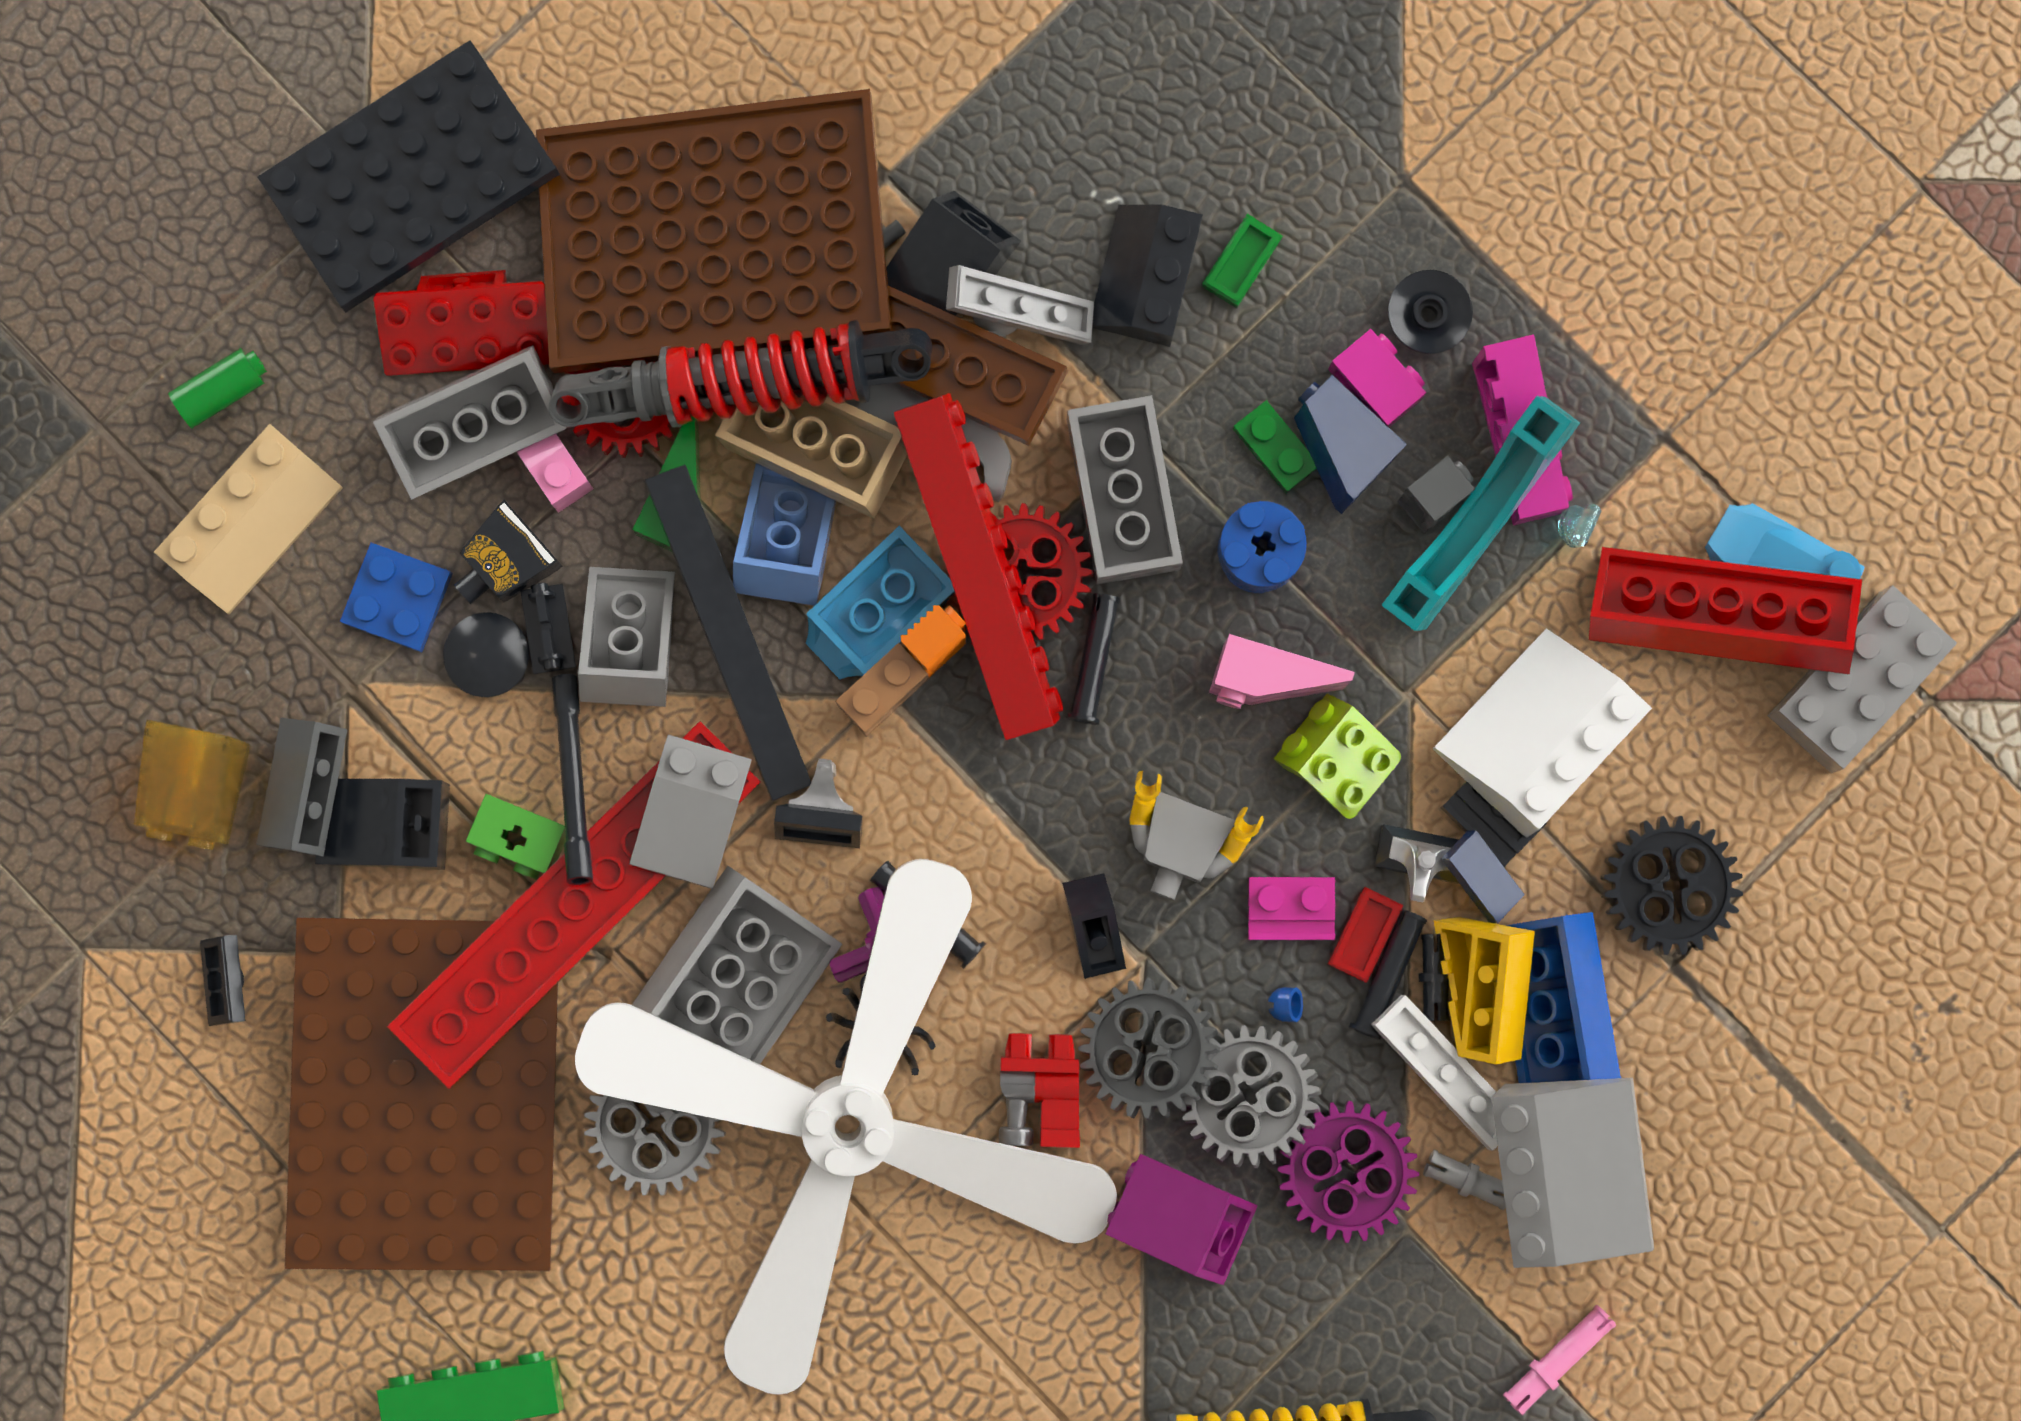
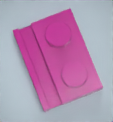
M1248 877V940H1335V877Z

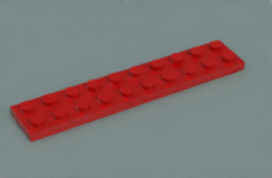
M701 721L682 738L732 753ZM660 761L587 831L591 847L592 882L583 885L567 883L564 853L387 1026L448 1089H451L666 877L663 874L629 865ZM750 770L746 777L739 804L761 783Z

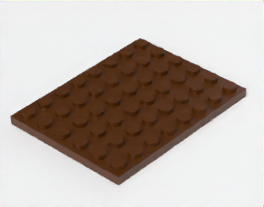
M870 89L536 130L537 140L560 173V175L539 188L549 367L553 374L632 365L634 361L644 360L645 363L659 361L661 347L666 346L694 347L695 356L699 357L698 347L701 343H709L712 347L713 355L722 354L721 344L724 340H731L735 344L736 352L744 351V340L752 336L757 340L759 349L767 348V336L773 333L778 334L780 337L781 347L791 346L790 333L795 330L801 331L804 344L814 343L812 332L817 327H822L825 330L828 342L832 341L831 328H837L839 324H846L852 320H858L863 335L892 331L873 105Z
M297 918L285 1269L551 1270L558 983L451 1089H448L387 1027L495 921Z

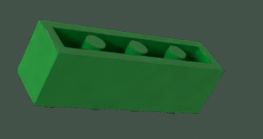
M543 1350L517 1355L518 1363L501 1366L500 1358L475 1362V1370L458 1373L457 1366H449L431 1370L432 1378L415 1381L414 1373L389 1377L388 1386L376 1390L381 1421H515L559 1413L564 1409L556 1356L545 1358Z

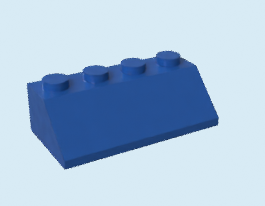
M1593 912L1506 925L1535 931L1522 1059L1515 1060L1519 1083L1621 1078Z

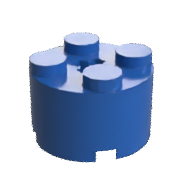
M1267 501L1251 502L1239 508L1226 522L1217 546L1220 565L1229 581L1238 588L1252 593L1269 592L1285 585L1294 577L1305 557L1307 543L1304 525L1289 509L1277 503ZM1260 539H1264L1268 542L1267 548L1272 550V552L1266 551L1263 556L1255 554L1257 547L1251 544V542L1258 543Z

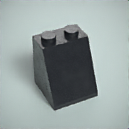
M952 191L930 201L886 267L888 286L962 319L965 314L946 310L949 267L960 265L996 275L1021 240L956 191Z

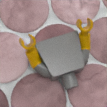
M1139 771L1136 775V794L1129 822L1134 846L1139 853L1144 855L1143 862L1159 868L1151 892L1175 900L1183 877L1197 883L1201 882L1203 877L1208 879L1217 877L1238 861L1251 837H1254L1259 832L1263 824V816L1254 825L1247 824L1244 821L1243 817L1248 807H1243L1236 820L1160 792L1162 776L1160 774L1157 775V782L1152 786L1142 783L1143 771Z

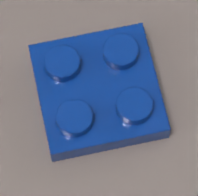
M371 542L340 622L422 653L453 573Z

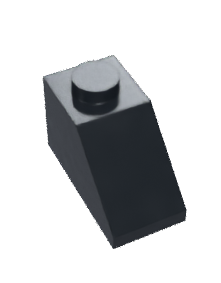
M1102 873L1062 883L1084 979L1126 969L1115 909L1105 874Z

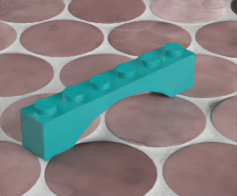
M1536 396L1510 431L1503 446L1475 487V490L1433 543L1405 572L1382 603V606L1414 631L1426 630L1565 445L1580 422L1548 398Z

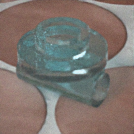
M1587 504L1584 508L1578 505H1571L1562 512L1558 521V532L1569 547L1578 548L1588 544L1602 512L1600 507L1595 504Z

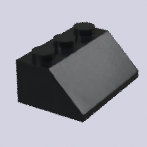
M1162 204L1118 205L1094 301L1092 328L1168 347L1171 346L1203 214Z

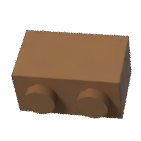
M898 643L836 700V704L867 737L927 682L929 676L904 647Z

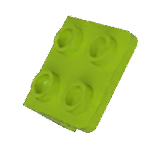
M1327 693L1322 700L1318 701L1311 708L1309 716L1296 732L1286 738L1282 749L1273 759L1287 771L1304 779L1342 816L1352 819L1401 760V753L1352 705Z

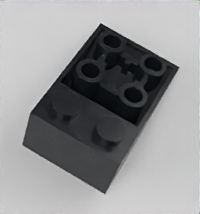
M338 779L324 855L316 856L315 864L445 870L450 784L442 780Z

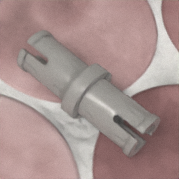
M1437 1150L1432 1151L1428 1159L1444 1169L1442 1170L1426 1163L1423 1172L1424 1176L1457 1188L1458 1194L1464 1197L1470 1194L1499 1207L1501 1210L1506 1208L1504 1196L1493 1192L1496 1190L1504 1194L1502 1180L1479 1171L1480 1167L1474 1163H1470L1467 1166L1438 1153Z

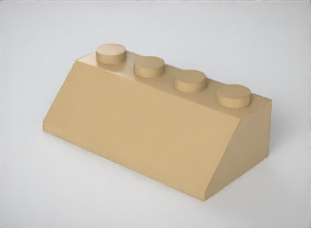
M269 424L160 544L154 553L227 614H230L343 487Z

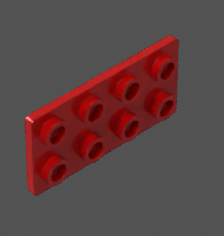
M506 270L421 276L417 290L380 292L374 295L373 301L383 368L387 376L482 369L534 345L542 364H549L545 284L542 281L507 283Z

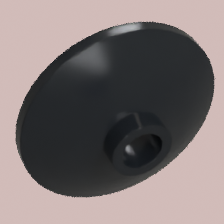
M1422 270L1404 278L1394 289L1388 304L1389 324L1397 339L1409 349L1424 354L1442 353L1455 347L1466 336L1473 318L1472 301L1466 288L1452 275L1438 270ZM1426 308L1433 310L1436 319L1432 322L1424 321L1421 317V311Z

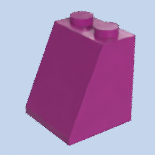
M1140 1154L1138 1160L1131 1164L1126 1173V1188L1120 1201L1116 1202L1113 1212L1108 1215L1107 1222L1109 1227L1106 1235L1194 1276L1224 1286L1258 1205Z

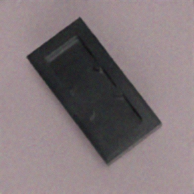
M237 935L200 940L209 1026L246 1021L242 990L244 975L240 969Z

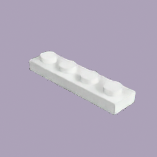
M1400 995L1371 1024L1372 1027L1488 1150L1493 1151L1498 1146L1491 1098L1496 1091L1465 1058L1458 1056L1457 1049L1406 995Z

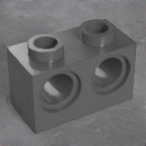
M1447 456L1410 485L1397 502L1423 534H1425L1470 496L1475 490L1471 485L1473 477L1460 461L1457 460L1453 463Z

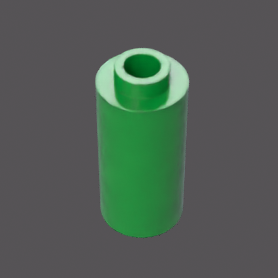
M239 348L173 389L168 395L181 417L193 429L265 384L261 375L266 373L267 370L253 350L246 354L242 348Z

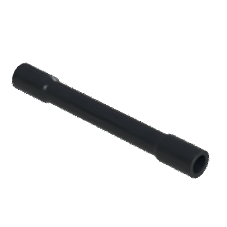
M560 674L552 678L554 714L557 718L566 842L564 844L566 880L571 885H583L593 881L591 847L587 837L578 719L580 714L578 678L573 674Z

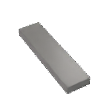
M960 265L949 267L946 310L1080 345L1091 343L1094 301Z

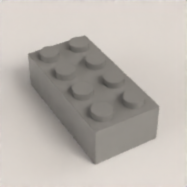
M1152 395L1067 410L1066 420L1096 585L1180 570L1183 561Z
M1892 585L1880 591L1858 615L1850 674L1809 669L1768 714V717L1830 773L1843 770L1953 649L1957 642Z

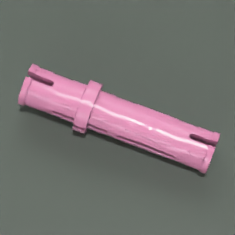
M1595 1305L1593 1310L1539 1362L1534 1359L1528 1365L1530 1370L1508 1392H1505L1503 1397L1508 1402L1510 1401V1405L1523 1416L1547 1390L1554 1391L1559 1386L1557 1381L1601 1338L1616 1327L1615 1322L1611 1318L1608 1319L1609 1315L1598 1305Z

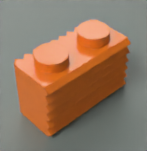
M933 605V611H927L926 617H920V623H914V629H907V635H901V644L928 673L930 678L966 644V634L964 633L967 630L965 628L966 623L952 607L948 606L943 610L939 605Z

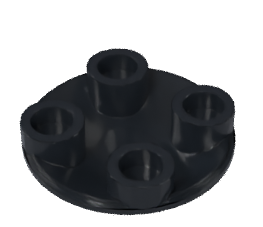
M491 612L477 613L461 620L449 633L443 651L444 665L452 682L462 691L477 697H495L508 692L523 681L529 661V647L522 630L509 618Z

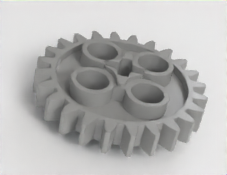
M1244 1025L1241 1027L1240 1038L1235 1039L1232 1033L1226 1029L1224 1030L1225 1042L1221 1045L1214 1038L1208 1039L1209 1043L1220 1047V1052L1208 1055V1059L1215 1063L1218 1069L1204 1071L1203 1075L1211 1082V1085L1204 1086L1199 1083L1196 1085L1195 1089L1201 1098L1199 1101L1190 1096L1183 1098L1186 1107L1192 1108V1111L1186 1113L1182 1118L1185 1123H1198L1191 1131V1136L1194 1139L1207 1136L1202 1148L1209 1152L1218 1146L1217 1159L1221 1162L1230 1153H1233V1161L1236 1167H1241L1245 1156H1249L1254 1168L1259 1167L1261 1155H1266L1272 1164H1276L1275 1151L1281 1149L1290 1157L1292 1151L1288 1143L1292 1139L1303 1145L1305 1143L1303 1136L1299 1132L1302 1127L1306 1129L1315 1128L1312 1121L1307 1118V1114L1320 1112V1107L1311 1102L1310 1098L1320 1095L1321 1090L1317 1086L1308 1085V1083L1318 1076L1315 1069L1302 1070L1310 1061L1306 1053L1293 1057L1298 1048L1297 1043L1293 1040L1282 1047L1283 1035L1279 1031L1268 1040L1264 1026H1260L1256 1036L1251 1037L1248 1028ZM1254 1057L1265 1058L1267 1066L1261 1075L1249 1076L1246 1074L1245 1067L1250 1059ZM1278 1073L1283 1075L1280 1081L1269 1084L1265 1088L1263 1087L1274 1075ZM1219 1081L1230 1083L1231 1091L1226 1099L1222 1101L1211 1100L1210 1090L1215 1083ZM1247 1088L1257 1092L1255 1096L1258 1101L1253 1105L1244 1101L1243 1091ZM1278 1092H1286L1291 1095L1289 1107L1282 1112L1270 1110L1269 1102L1271 1097ZM1237 1105L1225 1119H1218L1219 1113ZM1244 1116L1254 1118L1255 1128L1250 1135L1246 1137L1235 1135L1234 1125L1239 1118Z
M590 1095L589 1097L599 1107L597 1111L588 1112L584 1115L589 1120L596 1121V1127L584 1131V1135L597 1137L598 1141L588 1151L589 1153L602 1151L604 1157L599 1161L597 1168L600 1169L611 1165L614 1169L609 1180L613 1182L622 1175L625 1176V1190L627 1191L636 1182H641L642 1195H648L652 1184L657 1185L660 1195H665L668 1182H672L674 1187L681 1191L684 1189L683 1176L686 1175L693 1182H697L699 1176L695 1168L700 1166L709 1170L712 1167L709 1160L705 1157L706 1154H720L721 1149L712 1143L713 1138L726 1135L725 1131L715 1128V1122L720 1121L719 1119L644 1104L653 1117L662 1115L665 1118L661 1128L680 1151L679 1156L675 1157L659 1133L653 1132L649 1134L645 1128L650 1123L649 1119L633 1101L605 1095ZM621 1108L630 1109L636 1116L635 1127L628 1133L619 1131L614 1124V1116ZM682 1116L692 1118L697 1125L696 1136L690 1141L680 1140L675 1134V1123ZM646 1143L656 1144L662 1152L661 1162L656 1167H647L640 1159V1150Z

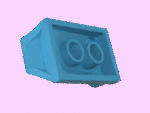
M1753 503L1741 506L1729 504L1705 546L1709 559L1712 561L1855 579L1861 578L1865 568L1859 564L1852 554L1831 548Z
M899 525L806 613L808 617L806 644L839 679L863 676L895 645L901 644V635H907V629H914V623H920V617H926L927 611H933V605L942 607L955 593L951 580Z

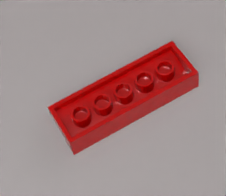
M1602 547L1590 615L1589 640L1850 674L1862 579Z

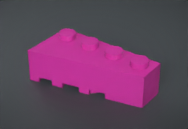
M1534 334L1486 345L1472 362L1495 457L1510 431L1535 397L1542 396L1548 398ZM1562 450L1559 451L1511 515L1513 525L1560 515L1569 508L1568 501H1572L1573 495L1568 477L1562 474L1560 464Z

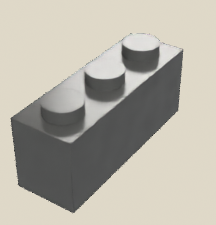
M280 718L256 845L316 856L324 855L347 729L314 721Z

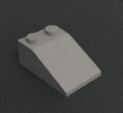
M589 567L578 671L580 702L666 707L675 572Z
M668 735L629 865L713 889L752 759Z

